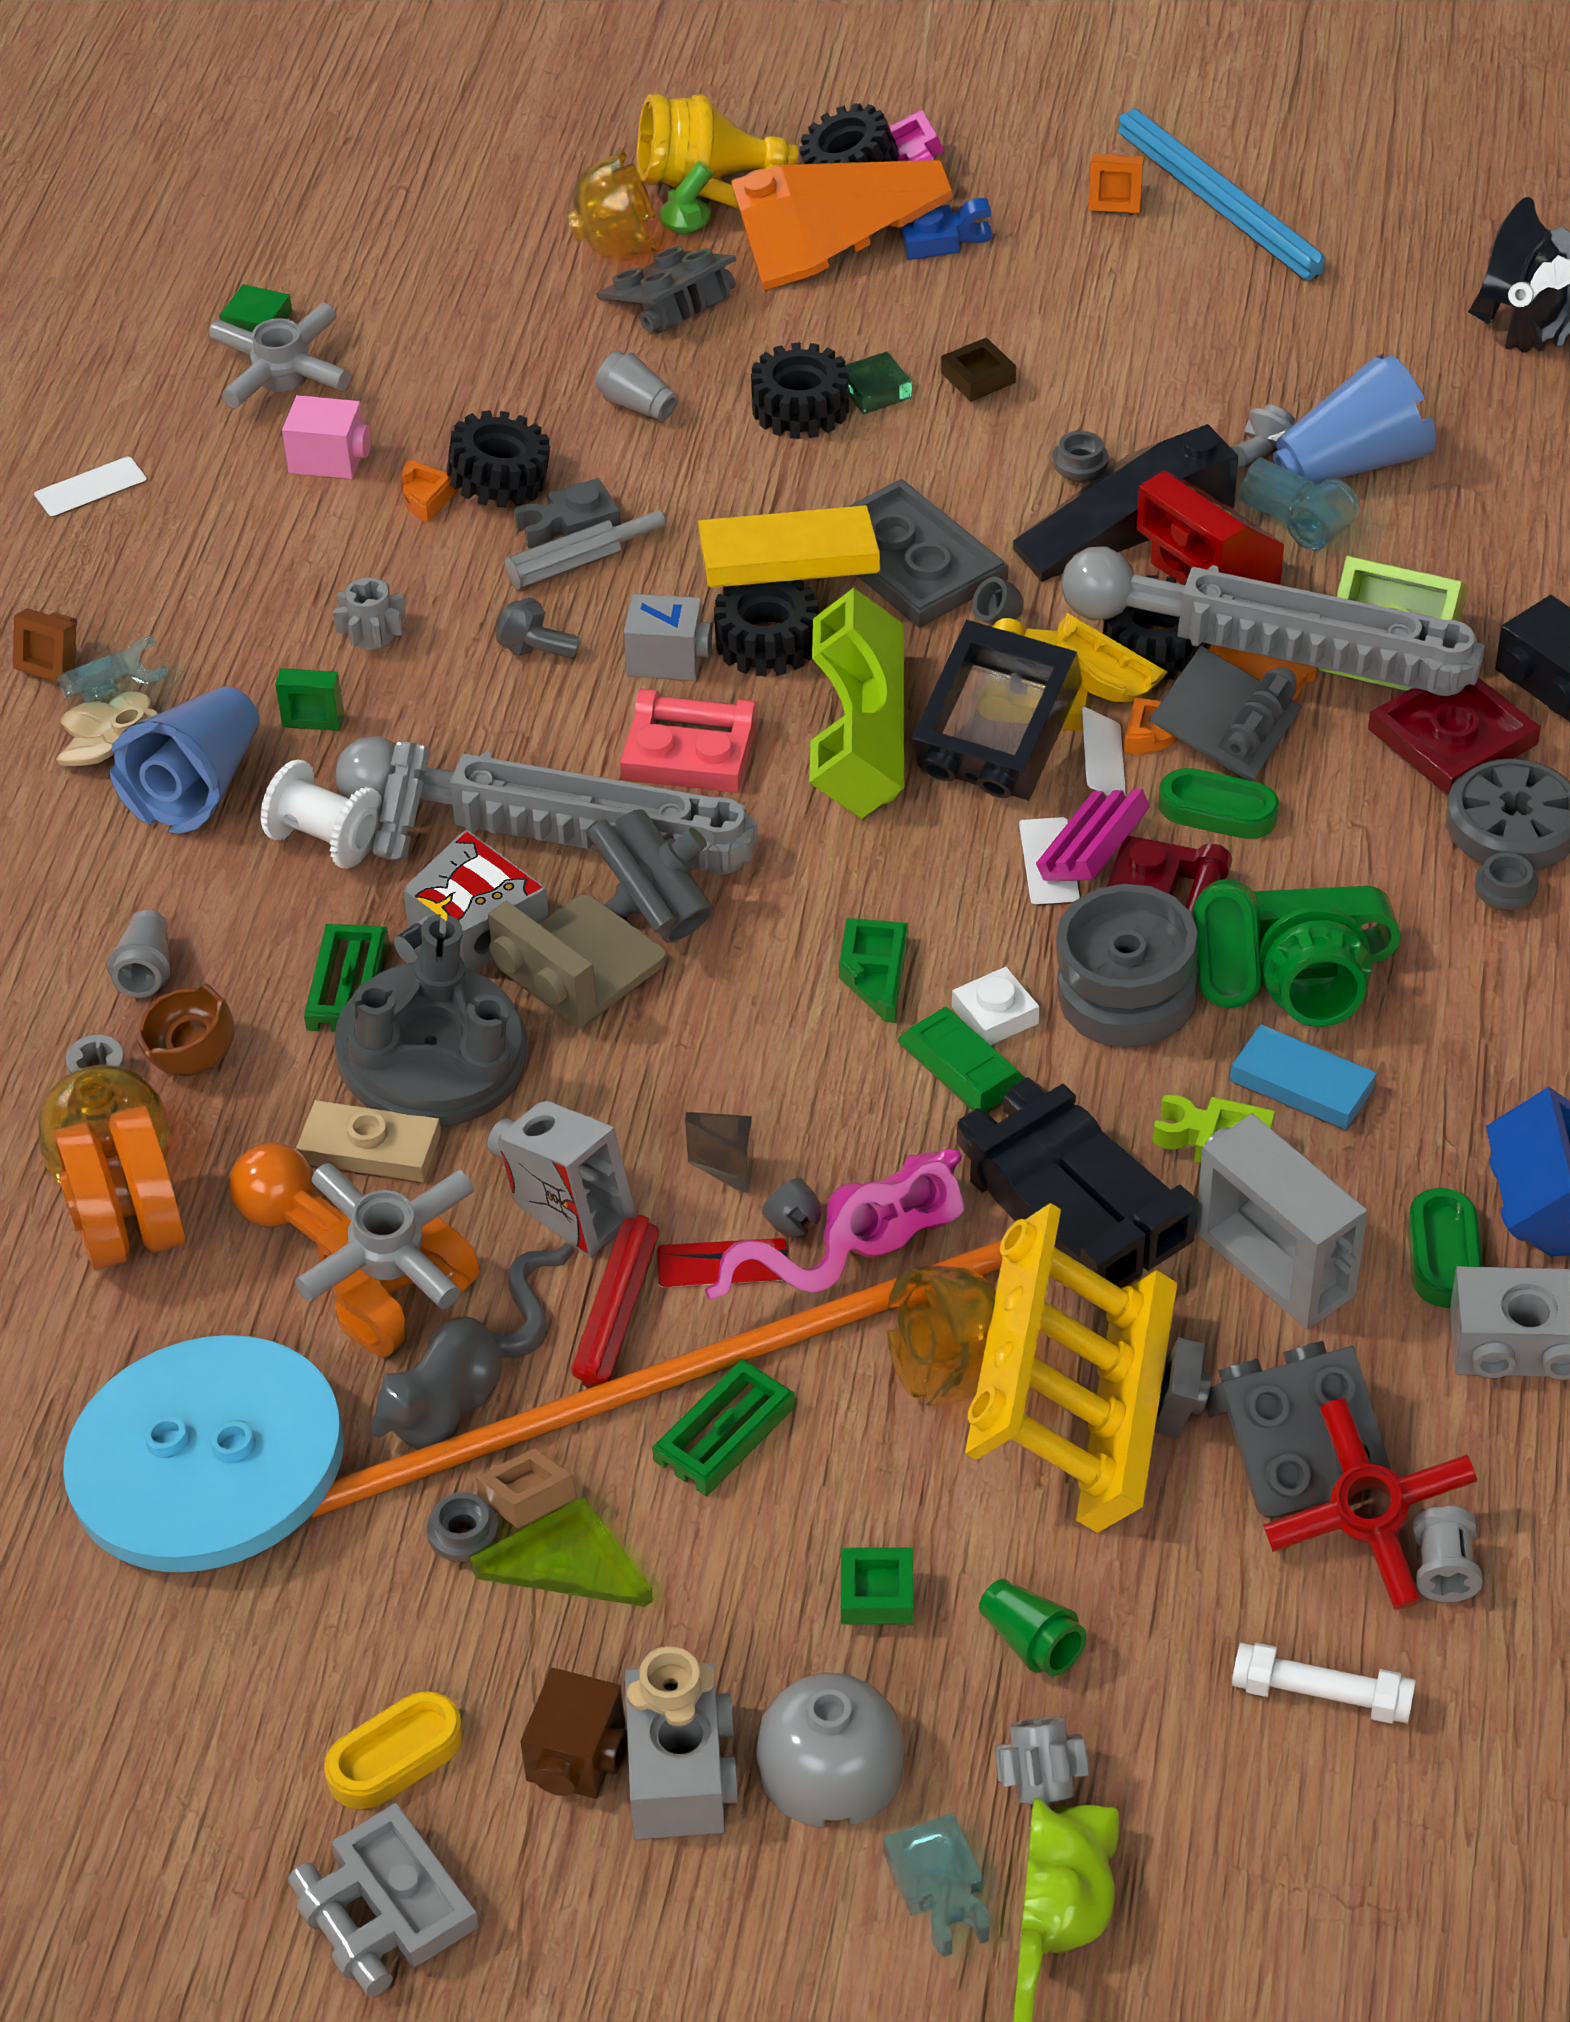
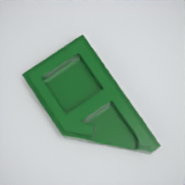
M846 918L839 959V979L885 1022L895 1023L908 944V923Z

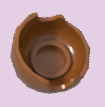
M203 984L198 990L194 988H180L159 996L143 1013L136 1039L147 1059L166 1074L190 1077L211 1069L228 1053L234 1038V1020L225 999L210 985Z

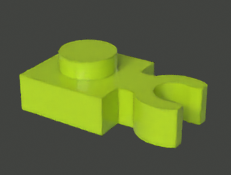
M1164 1095L1161 1106V1118L1176 1121L1177 1123L1155 1120L1152 1143L1164 1149H1180L1187 1145L1194 1146V1162L1201 1163L1202 1147L1216 1131L1224 1127L1231 1128L1252 1113L1273 1130L1275 1111L1216 1097H1211L1207 1110L1196 1108L1185 1097Z

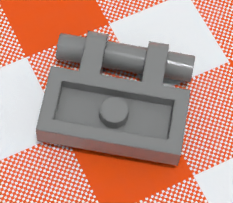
M394 1803L331 1842L334 1858L341 1868L322 1878L315 1866L308 1862L295 1868L288 1877V1883L299 1897L296 1908L310 1928H320L334 1947L332 1960L346 1979H356L369 1997L381 1994L392 1983L393 1977L381 1961L385 1953L398 1946L414 1969L479 1928L476 1911L397 1803ZM362 1896L376 1915V1918L358 1929L345 1908L349 1903Z

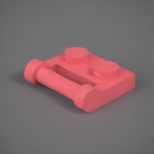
M640 688L636 698L634 718L620 761L621 780L738 793L756 729L757 701L738 699L736 704L680 699L662 697L659 695L658 690ZM657 720L729 727L732 728V731L722 732L656 724Z

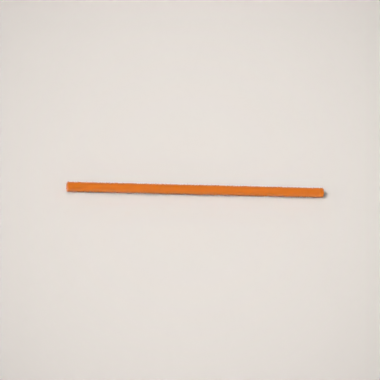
M1002 1240L334 1480L326 1497L311 1516L313 1518L731 1367L741 1359L745 1361L996 1271L1001 1269L1003 1255L1000 1253V1245Z

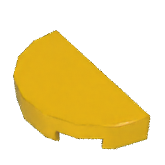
M1066 613L1058 625L1055 640L1056 646L1077 651L1082 676L1081 686L1091 694L1114 702H1134L1135 698L1149 696L1167 674V671L1069 613Z

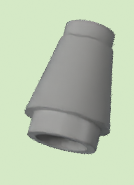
M620 351L611 353L602 363L597 373L595 385L597 389L602 391L603 398L606 401L646 416L654 417L660 422L665 421L676 408L678 394L671 390L634 353L624 354Z
M143 910L133 915L131 922L108 959L107 968L114 986L121 993L130 997L144 998L155 994L167 983L170 976L168 925L165 918L155 911Z

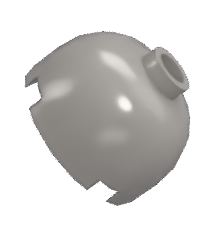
M822 1672L800 1678L775 1696L761 1719L756 1749V1762L765 1795L784 1815L807 1826L825 1827V1820L839 1821L849 1818L850 1825L867 1821L885 1808L892 1800L902 1783L905 1741L894 1707L875 1687L849 1674Z

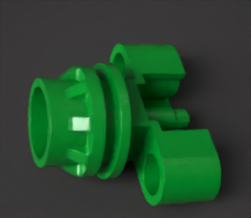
M1373 886L1253 891L1260 907L1262 981L1276 1005L1287 1011L1296 1021L1312 1027L1332 1026L1351 1017L1364 1000L1372 972L1371 963L1387 959L1396 951L1400 944V929L1390 899L1386 893ZM1378 922V924L1369 929H1362L1361 927L1367 923Z

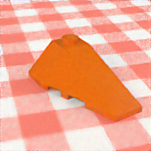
M941 160L779 165L766 170H755L746 176L731 180L764 291L814 276L829 268L828 258L846 248L851 247L855 252H858L871 244L869 236L888 225L903 227L954 199Z

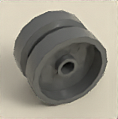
M1119 884L1095 889L1077 899L1060 918L1056 936L1057 962L1059 965L1058 999L1065 1019L1081 1035L1104 1045L1136 1047L1160 1042L1184 1026L1194 1013L1198 993V970L1196 967L1198 931L1191 912L1177 898L1151 886Z

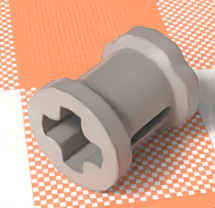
M1456 1506L1432 1507L1420 1512L1413 1519L1415 1541L1421 1545L1422 1567L1417 1571L1416 1576L1417 1588L1420 1594L1438 1602H1457L1476 1595L1482 1588L1483 1578L1482 1571L1473 1561L1472 1541L1477 1537L1474 1514Z

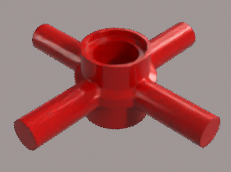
M1341 1398L1330 1401L1319 1409L1343 1475L1333 1487L1331 1502L1264 1524L1263 1527L1272 1552L1341 1529L1349 1537L1370 1544L1394 1610L1408 1608L1421 1601L1397 1536V1532L1402 1528L1407 1519L1409 1505L1477 1482L1474 1468L1469 1456L1464 1455L1399 1478L1388 1468L1370 1464L1347 1400ZM1367 1488L1378 1489L1384 1492L1390 1499L1389 1508L1377 1518L1365 1519L1359 1517L1349 1507L1351 1499L1357 1492Z

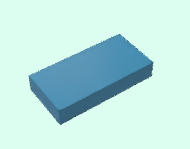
M1261 1024L1231 1065L1230 1081L1345 1130L1348 1129L1374 1090L1377 1073Z

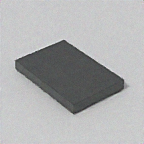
M902 478L848 506L867 505L880 552V571L856 576L918 628L973 599L977 588L984 580L990 577L1008 580V564Z

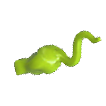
M1034 1797L1013 2022H1033L1035 1994L1041 1971L1042 1957L1047 1953L1068 1952L1091 1943L1102 1935L1112 1918L1116 1889L1109 1859L1115 1855L1119 1839V1812L1116 1808L1097 1805H1080L1072 1808L1059 1806L1056 1812H1054L1043 1799Z

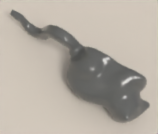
M565 1243L554 1252L528 1251L515 1258L509 1268L508 1285L515 1304L526 1320L518 1331L501 1335L495 1331L488 1330L484 1324L471 1317L450 1319L448 1322L440 1324L432 1332L428 1349L415 1367L409 1371L385 1374L371 1425L373 1435L375 1437H382L393 1431L403 1442L417 1449L452 1438L462 1417L481 1407L494 1391L501 1376L500 1358L527 1355L543 1344L548 1334L546 1315L540 1301L528 1284L527 1278L536 1268L564 1265L573 1254L574 1247L571 1244Z

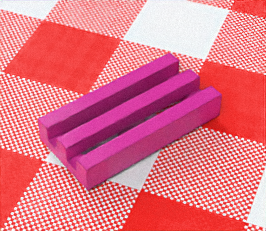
M1143 789L1132 790L1127 797L1123 790H1113L1107 798L1103 791H1093L1036 862L1043 881L1094 880L1150 808Z

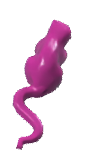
M945 1149L939 1153L910 1154L907 1156L899 1172L886 1177L881 1182L871 1181L864 1184L850 1182L838 1187L832 1193L827 1206V1225L824 1232L825 1256L813 1268H800L779 1250L764 1242L747 1239L733 1243L723 1253L719 1265L717 1283L705 1289L707 1298L712 1300L727 1294L731 1288L733 1272L737 1265L749 1259L758 1260L783 1281L795 1288L811 1293L827 1290L838 1281L844 1270L849 1251L868 1258H878L903 1247L914 1233L921 1229L939 1228L957 1219L962 1214L964 1205L958 1182L953 1174L956 1166L961 1161V1153L954 1149Z

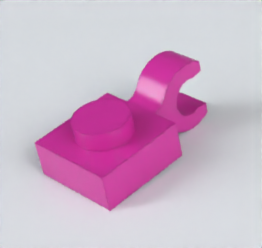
M923 110L889 126L899 148L897 150L899 153L898 161L934 160V156L944 152L940 140Z

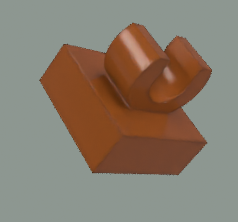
M28 608L14 615L13 669L61 684L74 677L77 619L57 612L48 615Z

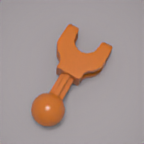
M274 1142L262 1143L248 1149L236 1161L229 1179V1191L232 1202L244 1218L264 1227H279L289 1223L317 1243L319 1263L349 1243L348 1228L351 1220L314 1192L315 1185L312 1183L313 1171L306 1158L299 1151L286 1144ZM438 1216L422 1227L420 1250L460 1289L461 1293L480 1276L479 1264L474 1248L460 1233ZM361 1269L357 1270L333 1286L336 1317L340 1329L370 1352L383 1358L390 1356L407 1341L405 1338V1317L402 1307L391 1297V1294L407 1284L415 1283L407 1275L393 1280H378L366 1275Z

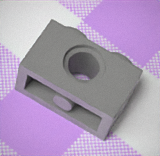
M1456 1267L1449 1308L1455 1374L1481 1375L1487 1378L1548 1376L1560 1380L1570 1379V1269Z
M708 1664L714 1672V1664ZM640 1669L625 1670L630 1802L634 1839L725 1833L723 1804L738 1803L735 1757L720 1758L719 1738L734 1737L731 1692L716 1693V1685L714 1684L710 1691L701 1694L695 1704L696 1715L694 1720L684 1726H672L667 1723L665 1716L650 1709L638 1711L629 1705L627 1688L632 1682L640 1680ZM667 1684L664 1686L668 1691H673L678 1687L677 1684ZM678 1747L695 1749L686 1754H673L669 1752Z

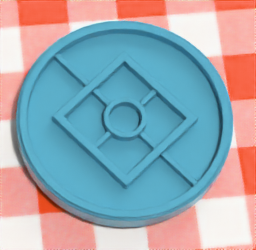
M221 1335L187 1340L155 1351L134 1362L109 1380L89 1401L78 1417L66 1446L64 1456L65 1488L83 1530L99 1547L115 1558L134 1566L163 1572H194L220 1568L245 1560L272 1547L302 1525L317 1509L333 1485L340 1468L344 1449V1426L336 1398L329 1383L313 1363L296 1351L273 1341L249 1336Z

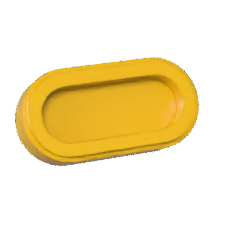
M429 1691L413 1693L341 1737L331 1746L324 1762L326 1780L332 1796L339 1803L349 1808H373L383 1804L448 1762L458 1752L463 1740L461 1718L457 1706L452 1700L440 1693Z

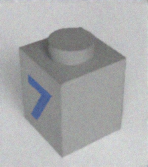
M632 594L624 628L627 676L696 680L700 657H710L712 648V623L702 622L701 598Z

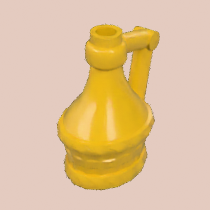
M651 93L645 98L639 121L637 172L639 179L649 185L662 182L678 188L697 161L700 160L714 171V175L698 195L739 209L732 184L720 180L727 175L743 171L766 170L779 165L797 164L798 147L797 145L788 144L781 137L768 136L765 139H760L745 133L731 123L710 103L709 98L703 94H695L691 98L667 99L658 93Z

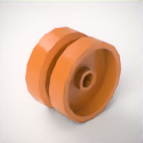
M144 1104L111 1113L107 1126L114 1152L112 1157L105 1158L96 1130L85 1121L52 1131L63 1171L58 1173L65 1202L75 1232H81L94 1271L127 1261L130 1253V1244L124 1218L133 1217L142 1245L152 1253L185 1244L182 1222L167 1167L150 1115Z

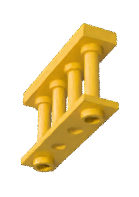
M1049 1203L1026 1220L1020 1219L1013 1223L1001 1241L1000 1253L1003 1255L977 1393L967 1415L968 1422L971 1424L965 1455L976 1461L1010 1439L1078 1479V1486L1081 1491L1076 1521L1099 1533L1143 1507L1177 1282L1155 1270L1134 1285L1125 1286L1122 1289L1054 1247L1061 1209ZM1049 1276L1107 1312L1106 1317L1109 1324L1106 1339L1045 1302ZM1039 1331L1097 1366V1373L1100 1376L1097 1395L1034 1357ZM1029 1387L1088 1422L1090 1437L1087 1451L1024 1414Z

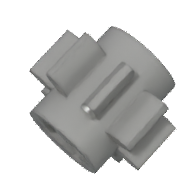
M361 578L349 584L345 592H338L336 594L338 608L333 610L336 632H349L351 646H358L367 650L379 649L388 645L394 635H402L401 620L406 617L403 594L390 595L388 582H383L376 578Z
M1061 1717L1035 1718L1010 1724L1011 1743L994 1746L998 1781L1002 1782V1786L1017 1785L1018 1801L1021 1803H1033L1034 1797L1043 1799L1045 1803L1073 1797L1075 1795L1073 1777L1090 1775L1086 1738H1082L1081 1734L1067 1736L1065 1718Z

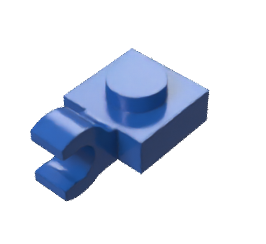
M971 199L964 203L958 212L953 214L950 205L939 206L907 225L899 227L907 259L912 260L959 253L960 242L983 243L991 240L992 232L989 221L974 223L979 218L991 217L988 199Z

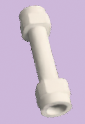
M1241 1642L1239 1644L1232 1679L1233 1687L1246 1689V1693L1268 1697L1270 1687L1372 1708L1370 1718L1372 1720L1393 1724V1721L1408 1724L1416 1683L1415 1679L1401 1677L1402 1673L1379 1669L1378 1679L1276 1658L1277 1647L1256 1642L1254 1645Z

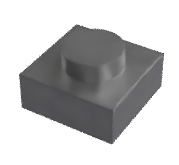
M1181 1337L1177 1338L1165 1361L1155 1432L1178 1438L1190 1414L1201 1415L1211 1386V1375L1202 1373L1205 1344Z

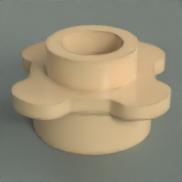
M656 1648L643 1660L639 1671L640 1680L629 1684L627 1700L629 1705L635 1710L650 1709L664 1715L668 1724L684 1726L694 1720L696 1715L694 1706L701 1694L710 1691L714 1687V1672L708 1664L698 1663L690 1652L682 1648ZM667 1684L678 1685L673 1691H668L664 1688Z

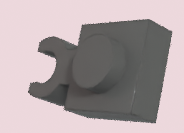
M599 478L576 483L547 493V505L530 503L519 506L514 510L516 528L518 531L525 530L528 548L552 541L554 536L560 534L566 536L607 520L611 521L613 527L621 524L620 511Z

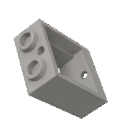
M1253 1113L1231 1128L1224 1127L1216 1131L1202 1147L1195 1233L1308 1330L1356 1296L1368 1210Z

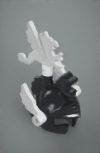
M1525 197L1516 203L1500 224L1490 248L1487 272L1482 287L1468 311L1489 324L1494 322L1501 303L1515 307L1505 348L1510 350L1516 346L1521 352H1528L1533 347L1538 351H1543L1545 347L1544 342L1549 338H1553L1556 345L1562 347L1566 344L1570 335V231L1564 225L1556 230L1547 229L1540 221L1536 213L1535 202L1531 197Z

